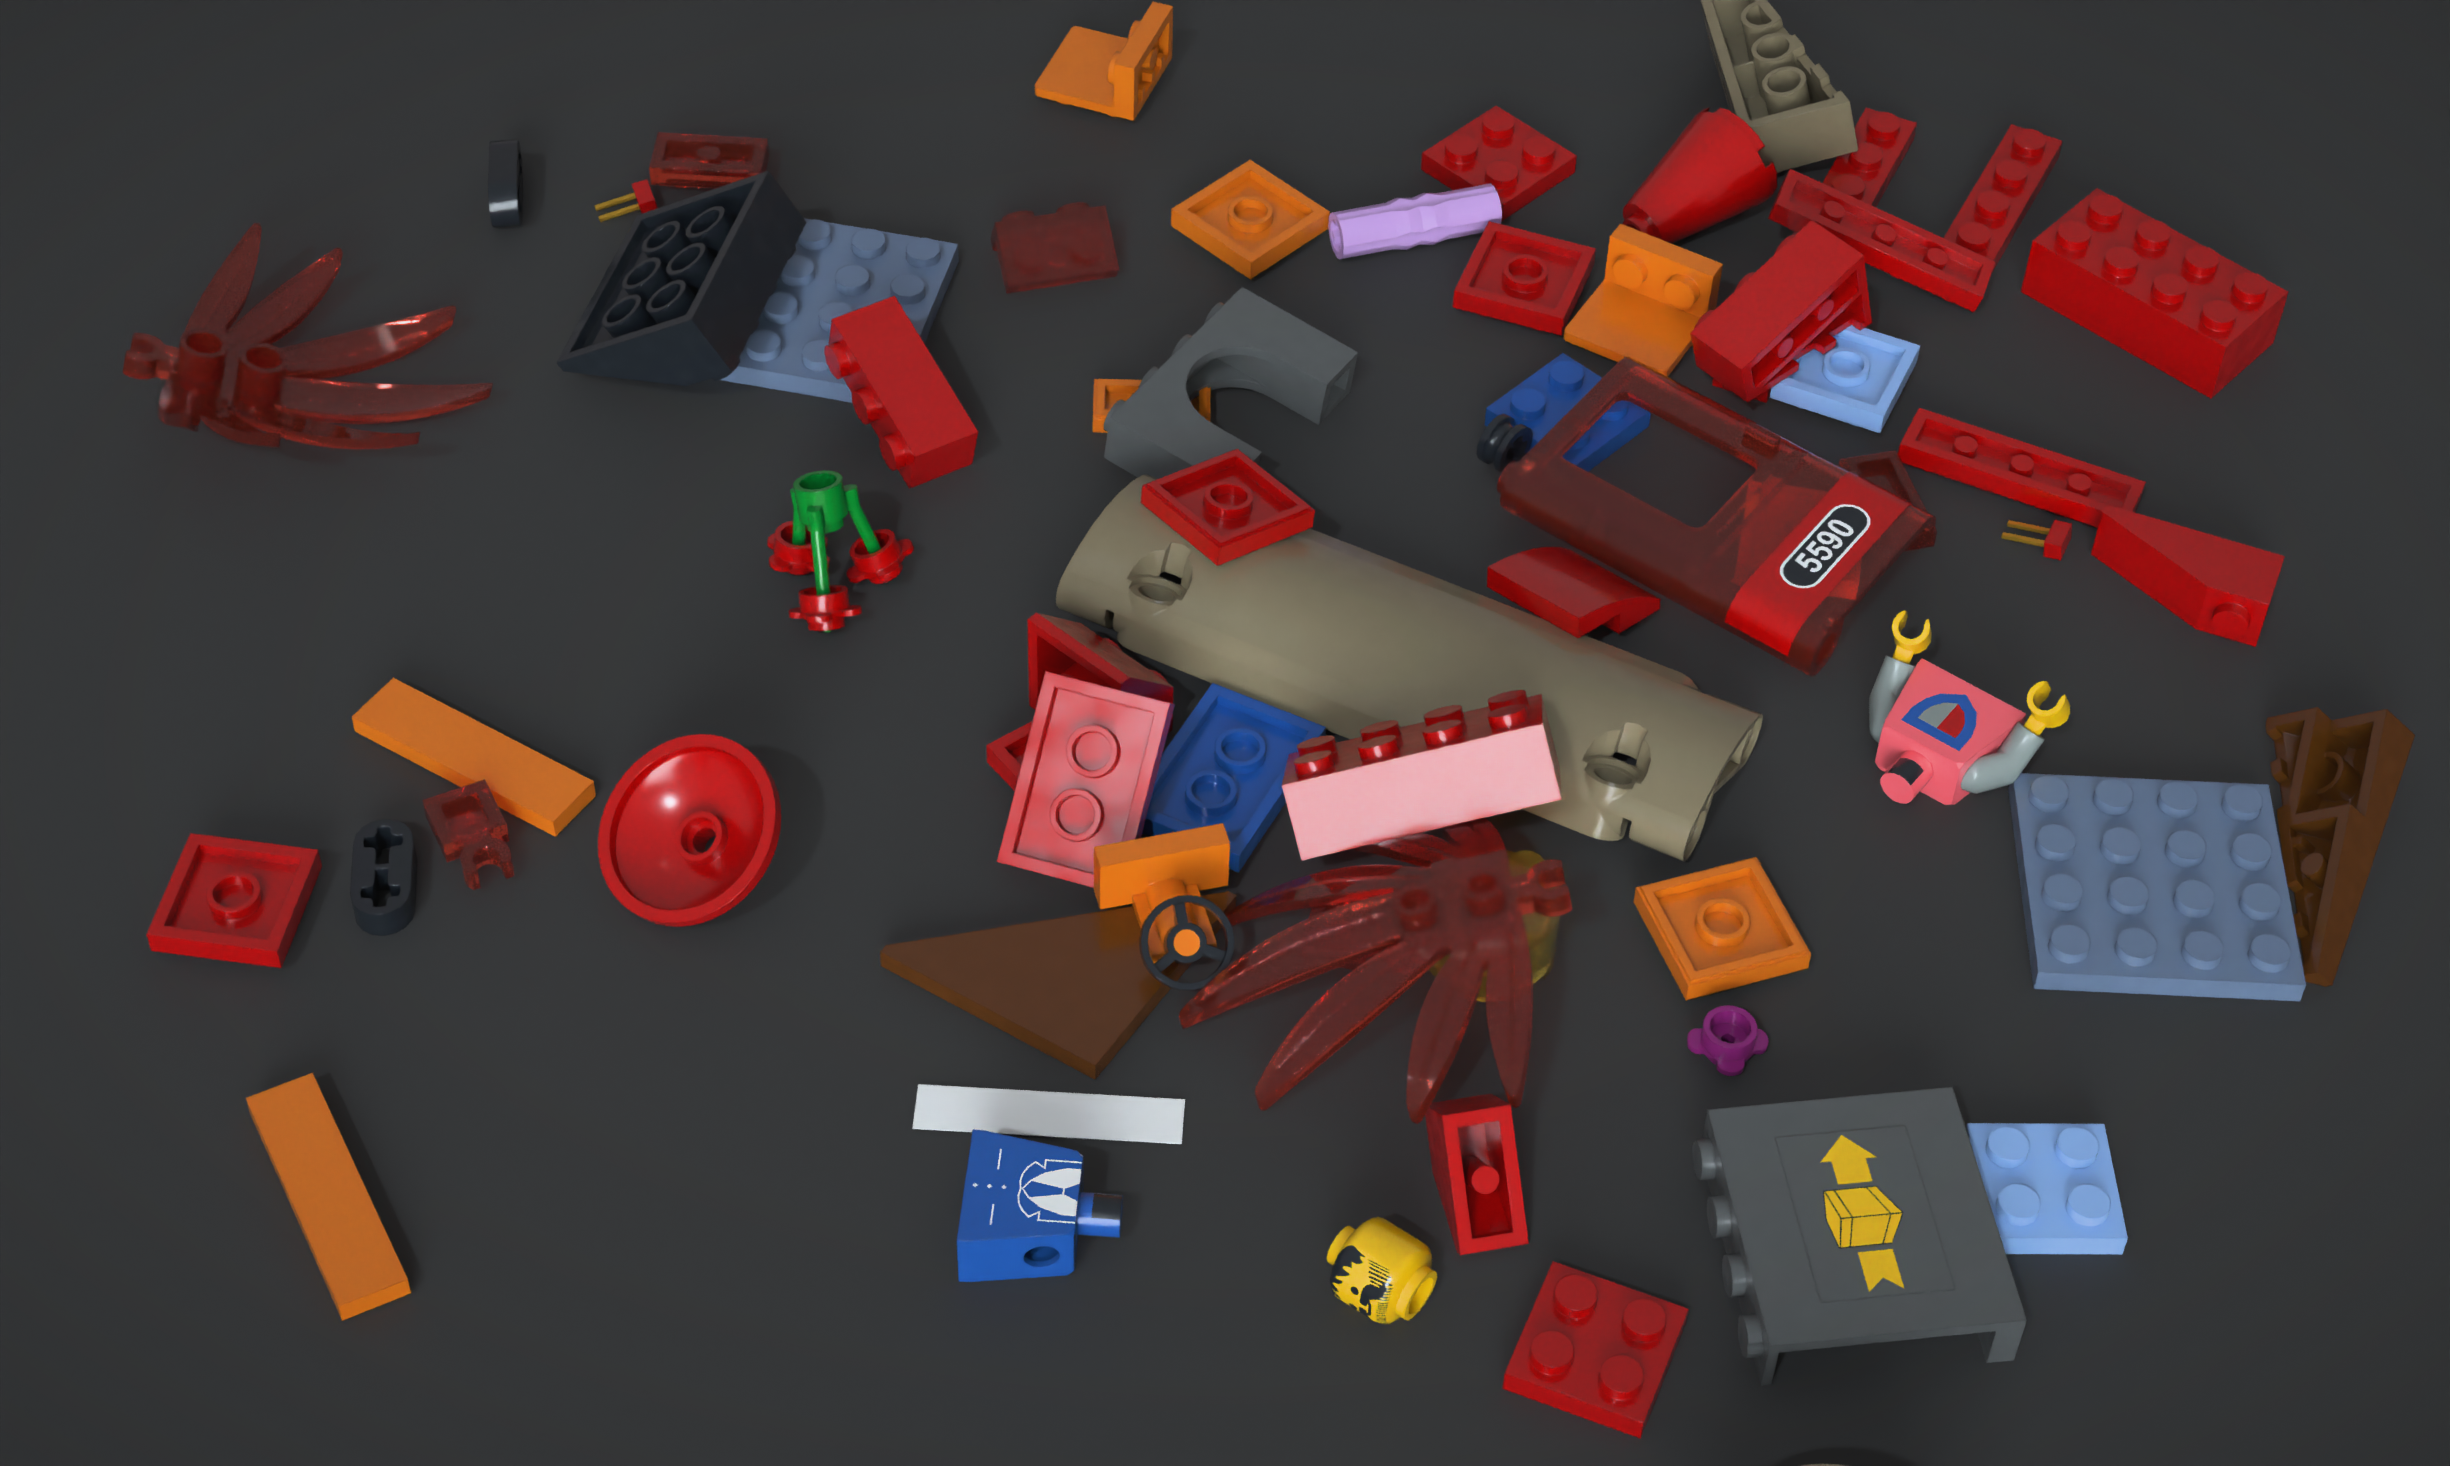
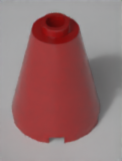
M1710 107L1705 108L1695 115L1623 208V225L1671 244L1676 243L1761 205L1771 198L1777 188V171L1774 163L1772 162L1765 168L1758 154L1765 145L1743 119L1728 109L1720 107L1711 113L1709 112Z

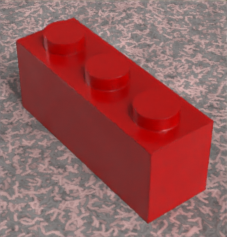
M892 296L833 318L831 320L829 344L824 348L827 365L836 379L843 378L850 389L853 407L860 421L865 425L870 423L877 434L880 451L887 466L892 471L898 469L910 489L971 465L973 463L978 430L897 298Z

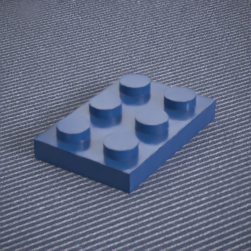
M1212 683L1162 753L1142 834L1150 837L1223 823L1230 841L1229 869L1239 873L1286 803L1282 781L1289 754L1298 752L1297 745L1303 741L1326 736V727Z

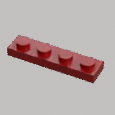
M2011 124L1945 234L1944 239L1995 261L1994 271L2056 164L2063 141L2044 135L2034 129H2025Z
M1789 169L1768 217L1769 220L1797 233L1813 220L1862 253L1866 264L1972 312L1976 311L1984 297L1995 265V261L1792 169Z
M1922 408L1918 409L1900 443L1896 460L2096 528L2099 526L2105 504L2136 512L2146 484L2145 481Z

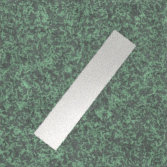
M918 1084L912 1129L972 1132L975 1129L1009 1135L1182 1144L1185 1099Z

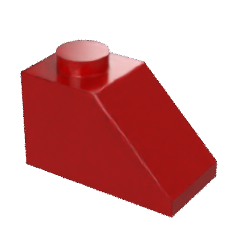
M1491 1093L1424 1104L1432 1171L1457 1253L1465 1255L1529 1244L1511 1104Z

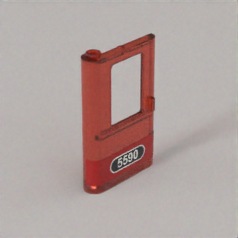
M1624 357L1519 462H1510L1503 470L1497 483V492L1501 494L1500 506L1504 510L1810 677L1815 676L1821 671L1834 652L1842 632L1844 619L1917 536L1923 530L1930 532L1936 525V517L1915 506L1913 503L1832 463L1631 357ZM1624 400L1632 402L1752 465L1756 471L1704 526L1694 528L1570 463L1562 456L1616 402Z

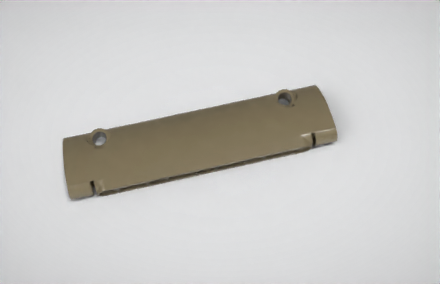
M1147 474L1141 475L1130 482L1106 506L1075 551L1057 588L1056 606L1059 609L1105 628L1113 627L1118 633L1117 640L1123 647L1207 682L1217 684L1325 726L1326 730L1348 739L1361 737L1360 730L1362 728L1382 721L1396 720L1398 721L1399 728L1425 722L1424 714L1445 706L1460 705L1463 712L1488 707L1487 700L1508 691L1525 690L1527 697L1542 694L1560 766L1562 800L1522 810L1589 837L1606 841H1618L1624 838L1630 820L1632 821L1629 831V839L1683 862L1687 861L1696 847L1714 794L1745 765L1757 742L1763 721V715L1712 694L1702 693L1691 678L1681 672L1586 635L1576 638L1542 618L1313 529H1307L1217 566L1140 503L1142 485L1157 480V478ZM1163 572L1182 578L1181 584H1176L1159 576ZM1619 752L1637 760L1636 765L1633 766L1613 758V754Z

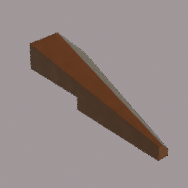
M2315 707L2268 717L2266 720V733L2274 741L2276 760L2270 762L2271 773L2280 785L2282 807L2276 809L2283 864L2287 885L2294 892L2296 914L2293 917L2296 933L2301 943L2305 981L2324 987L2333 985L2415 738V734L2388 709L2331 720L2321 709Z

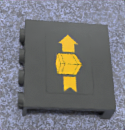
M1953 1087L1707 1109L1702 1138L1695 1139L1692 1145L1693 1166L1698 1181L1707 1180L1711 1193L1707 1200V1218L1710 1233L1714 1239H1723L1726 1255L1722 1259L1725 1291L1729 1298L1738 1297L1742 1315H1739L1738 1318L1740 1349L1744 1358H1754L1761 1386L1772 1384L1778 1354L1781 1352L1977 1333L1986 1363L2013 1361L2015 1359L2027 1319Z

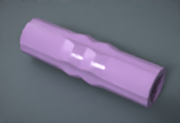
M1491 183L1441 193H1421L1412 198H1395L1386 203L1332 212L1329 215L1328 223L1329 238L1333 252L1339 260L1388 250H1408L1417 245H1435L1447 239L1483 233L1488 221L1501 224L1502 208L1498 192Z

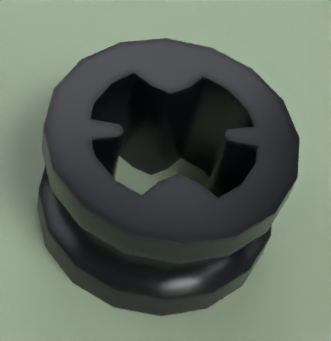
M1507 414L1498 415L1489 423L1481 435L1477 446L1478 459L1487 464L1494 462L1495 469L1503 474L1511 473L1520 465L1530 449L1533 438L1531 428L1523 424L1515 426L1514 418Z

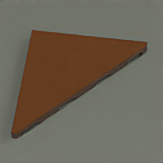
M1229 891L1201 895L1202 898L1218 906L1228 919L1236 911L1237 895ZM1133 906L885 945L880 951L881 967L1094 1080L1171 989L1157 981L1149 973L1142 961L1139 949L1141 929ZM1206 909L1215 936L1222 926L1218 919ZM1172 962L1161 973L1174 981H1178L1192 963L1179 964Z

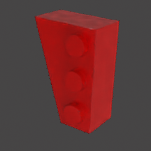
M1811 220L1796 235H1790L1785 238L1778 246L1775 254L1756 272H1751L1744 276L1738 283L1735 291L1715 310L1707 311L1701 316L1694 330L1690 333L1696 366L1748 403L1798 371L1799 363L1796 360L1813 349L1825 354L1834 348L1837 340L1833 336L1851 325L1861 331L1872 323L1864 255Z

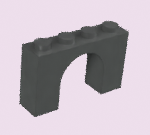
M1241 287L1225 304L1219 302L1211 309L1204 325L1193 335H1184L1177 343L1172 356L1160 368L1152 367L1143 377L1138 390L1128 400L1124 401L1121 399L1113 405L1104 422V430L1107 431L1104 458L1136 477L1147 474L1157 479L1235 449H1239L1256 464L1260 465L1261 451L1212 424L1197 412L1191 401L1199 396V391L1205 387H1211V390L1227 387L1250 389L1276 400L1319 425L1350 393L1358 352Z

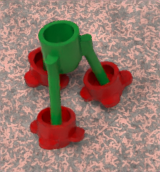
M822 470L804 474L794 481L793 488L790 489L793 504V521L779 525L775 533L768 537L767 546L773 550V555L769 557V566L773 570L793 575H805L811 572L815 574L816 586L798 592L800 607L790 609L788 611L789 618L804 619L808 623L809 630L829 633L832 630L844 627L845 617L860 615L862 613V606L850 605L848 587L830 585L828 573L830 558L826 553L828 539L825 534L842 528L844 525L843 518L849 512L861 536L852 544L849 550V554L855 564L846 572L851 583H858L864 579H869L873 584H883L893 580L902 572V561L913 552L914 546L909 539L898 541L894 532L889 529L873 531L860 505L857 485H844L843 477L840 473Z

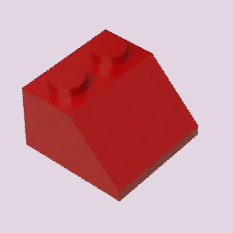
M1036 612L1027 619L1029 706L1036 710L1045 671L1173 704V686L1160 673L1155 670H1148L1122 652L1120 647L1112 640L1100 637L1082 623ZM1173 714L1168 733L1173 730Z

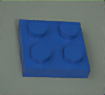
M1562 353L1486 408L1484 425L1488 426L1498 415L1507 414L1514 418L1515 426L1523 424L1531 428L1533 438L1528 454L1574 483L1649 427L1651 409Z

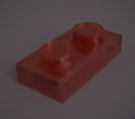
M658 132L649 166L651 185L716 189L766 172L769 160L768 139Z

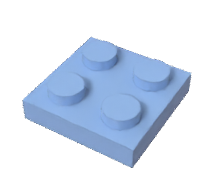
M1851 325L1833 336L1837 340L1834 348L1825 354L1820 353L1816 349L1811 350L1796 360L1799 363L1798 371L1771 388L1770 398L1831 417L1853 426L1881 433L1917 363L1920 345L1867 328L1860 331Z
M1966 1124V1131L2006 1254H2123L2128 1236L2105 1124Z

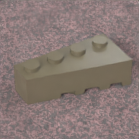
M1700 0L1709 45L1729 110L1743 119L1765 145L1758 152L1765 168L1773 162L1777 173L1784 170L1858 151L1849 99L1841 90L1837 92L1830 84L1829 75L1819 63L1815 65L1805 53L1803 43L1795 34L1790 35L1783 27L1782 18L1767 0Z

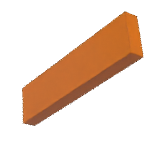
M394 677L352 716L354 730L360 735L554 837L596 797L593 780Z
M313 1073L246 1097L250 1115L342 1321L411 1294L408 1278Z

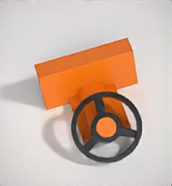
M1223 823L1094 847V892L1100 910L1128 904L1133 905L1141 929L1139 949L1146 969L1157 981L1176 990H1196L1212 984L1224 974L1233 957L1235 946L1234 933L1227 916L1214 903L1202 898L1199 892L1228 886L1230 841ZM1206 909L1218 919L1223 928L1225 951L1217 948V942ZM1202 956L1221 961L1219 967L1209 977L1196 983L1177 982L1161 973L1172 962L1189 964L1197 961Z

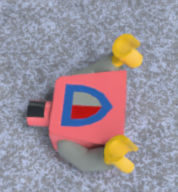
M1904 610L1898 613L1892 624L1896 649L1892 657L1885 656L1869 697V733L1879 743L1875 763L1880 770L1885 772L1880 779L1883 791L1889 798L1900 804L1911 802L1919 792H1922L1944 805H1955L1969 793L1978 794L2012 784L2020 776L2045 739L2040 736L2045 728L2061 726L2067 721L2070 715V704L2066 695L2064 694L2052 709L2041 710L2039 708L2048 698L2051 688L2047 681L2036 683L2027 694V704L2032 714L2025 722L2026 713L1922 658L1916 666L1911 665L1910 662L1913 655L1923 652L1931 643L1929 619H1927L1921 635L1914 639H1908L1901 635V631L1907 621V611Z

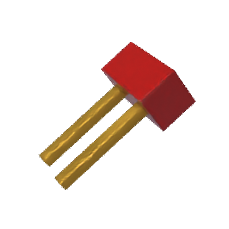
M645 179L632 183L634 193L594 205L596 211L633 199H636L638 202L637 204L598 216L600 222L639 209L641 213L657 209L648 180Z
M2011 520L2007 523V527L2046 534L2045 540L2006 532L2002 533V539L2044 547L2043 557L2061 560L2072 538V523L2054 520L2051 528Z

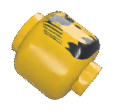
M1381 1217L1371 1218L1362 1223L1357 1229L1350 1225L1343 1228L1332 1242L1327 1254V1262L1333 1265L1330 1277L1332 1293L1366 1317L1383 1325L1391 1324L1399 1318L1407 1321L1412 1319L1425 1305L1436 1284L1437 1272L1431 1269L1432 1254L1430 1248L1419 1239Z

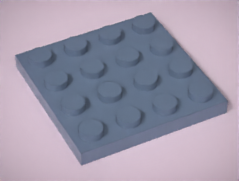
M805 219L807 223L795 245L796 251L787 261L777 281L778 287L769 297L758 319L759 325L750 335L739 357L740 363L729 376L721 380L852 403V393L844 379H836L833 376L825 359L824 348L829 344L831 320L895 296L925 344L959 262L958 244L884 232L876 229L829 223L822 220Z
M2021 773L2009 785L2008 793L2033 989L2300 1002L2306 987V981L2268 784Z

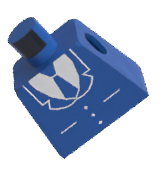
M973 1129L957 1234L959 1281L979 1282L1066 1276L1075 1270L1079 1235L1120 1238L1123 1195L1084 1192V1156L1077 1150Z

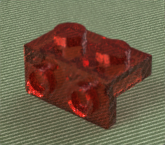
M1076 202L1058 208L1056 213L1035 216L1032 211H1017L1005 215L1000 222H995L990 240L992 250L998 251L1006 294L1116 277L1118 274L1119 265L1106 205L1090 208L1088 203Z

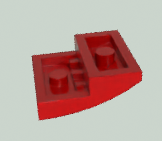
M1533 548L1503 558L1487 568V587L1576 638L1582 637L1600 625H1604L1619 634L1660 609V598L1567 548Z

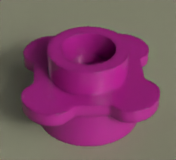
M1731 1005L1719 1006L1709 1011L1704 1018L1702 1028L1690 1030L1687 1036L1688 1049L1695 1054H1704L1716 1065L1717 1070L1726 1076L1741 1074L1744 1070L1745 1062L1754 1054L1765 1053L1769 1043L1767 1034L1763 1030L1758 1029L1754 1017L1746 1010Z

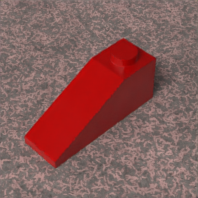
M2105 504L2091 552L2092 556L2194 629L2254 647L2257 645L2285 556L2108 504Z

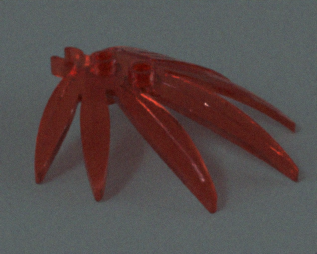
M254 223L248 229L207 286L188 321L184 333L180 337L179 348L165 345L160 339L150 334L134 333L131 349L126 351L123 374L135 379H152L157 377L167 380L160 393L157 409L158 418L162 423L198 432L200 420H202L212 431L227 439L275 449L279 448L281 438L309 445L339 449H381L418 444L421 432L383 433L353 429L329 423L374 424L433 416L483 401L490 397L493 383L407 385L318 380L368 370L413 352L441 335L453 325L456 313L454 305L287 347L278 348L271 345L296 328L324 297L340 270L343 252L338 247L278 287L230 328L241 313L253 283L262 232L259 223Z
M1485 818L1443 827L1442 832L1450 843L1433 835L1417 833L1354 848L1355 852H1369L1424 868L1401 865H1360L1331 869L1283 883L1235 907L1226 914L1231 926L1276 913L1356 901L1297 923L1241 956L1213 978L1181 1009L1179 1013L1181 1026L1183 1029H1186L1268 994L1382 951L1355 968L1331 987L1289 1032L1267 1065L1255 1089L1260 1110L1265 1111L1371 1023L1436 962L1446 955H1450L1432 983L1416 1023L1407 1073L1406 1104L1409 1117L1413 1123H1420L1434 1100L1465 1035L1486 970H1488L1486 1013L1494 1058L1508 1102L1512 1107L1518 1108L1522 1102L1526 1081L1533 1023L1532 964L1522 915L1536 912L1542 916L1556 917L1573 910L1568 886H1562L1566 882L1561 860L1551 859L1539 862L1532 866L1526 874L1511 877L1504 842L1494 825Z

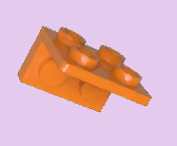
M1153 1L1141 21L1135 20L1133 22L1128 38L1073 26L1035 83V95L1057 101L1060 104L1073 105L1101 112L1112 117L1134 121L1172 59L1173 6Z
M1619 224L1610 235L1604 280L1565 327L1564 340L1642 373L1664 380L1692 346L1690 333L1694 330L1698 320L1707 311L1716 309L1723 264L1626 225Z

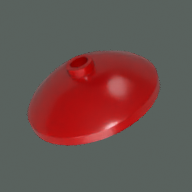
M711 734L687 735L664 742L653 748L625 772L613 789L601 817L598 833V857L608 888L615 898L628 910L647 921L659 925L672 927L692 926L715 919L740 903L755 888L774 856L781 830V803L775 781L764 763L756 755L741 744L722 736ZM716 836L712 846L705 851L707 842Z

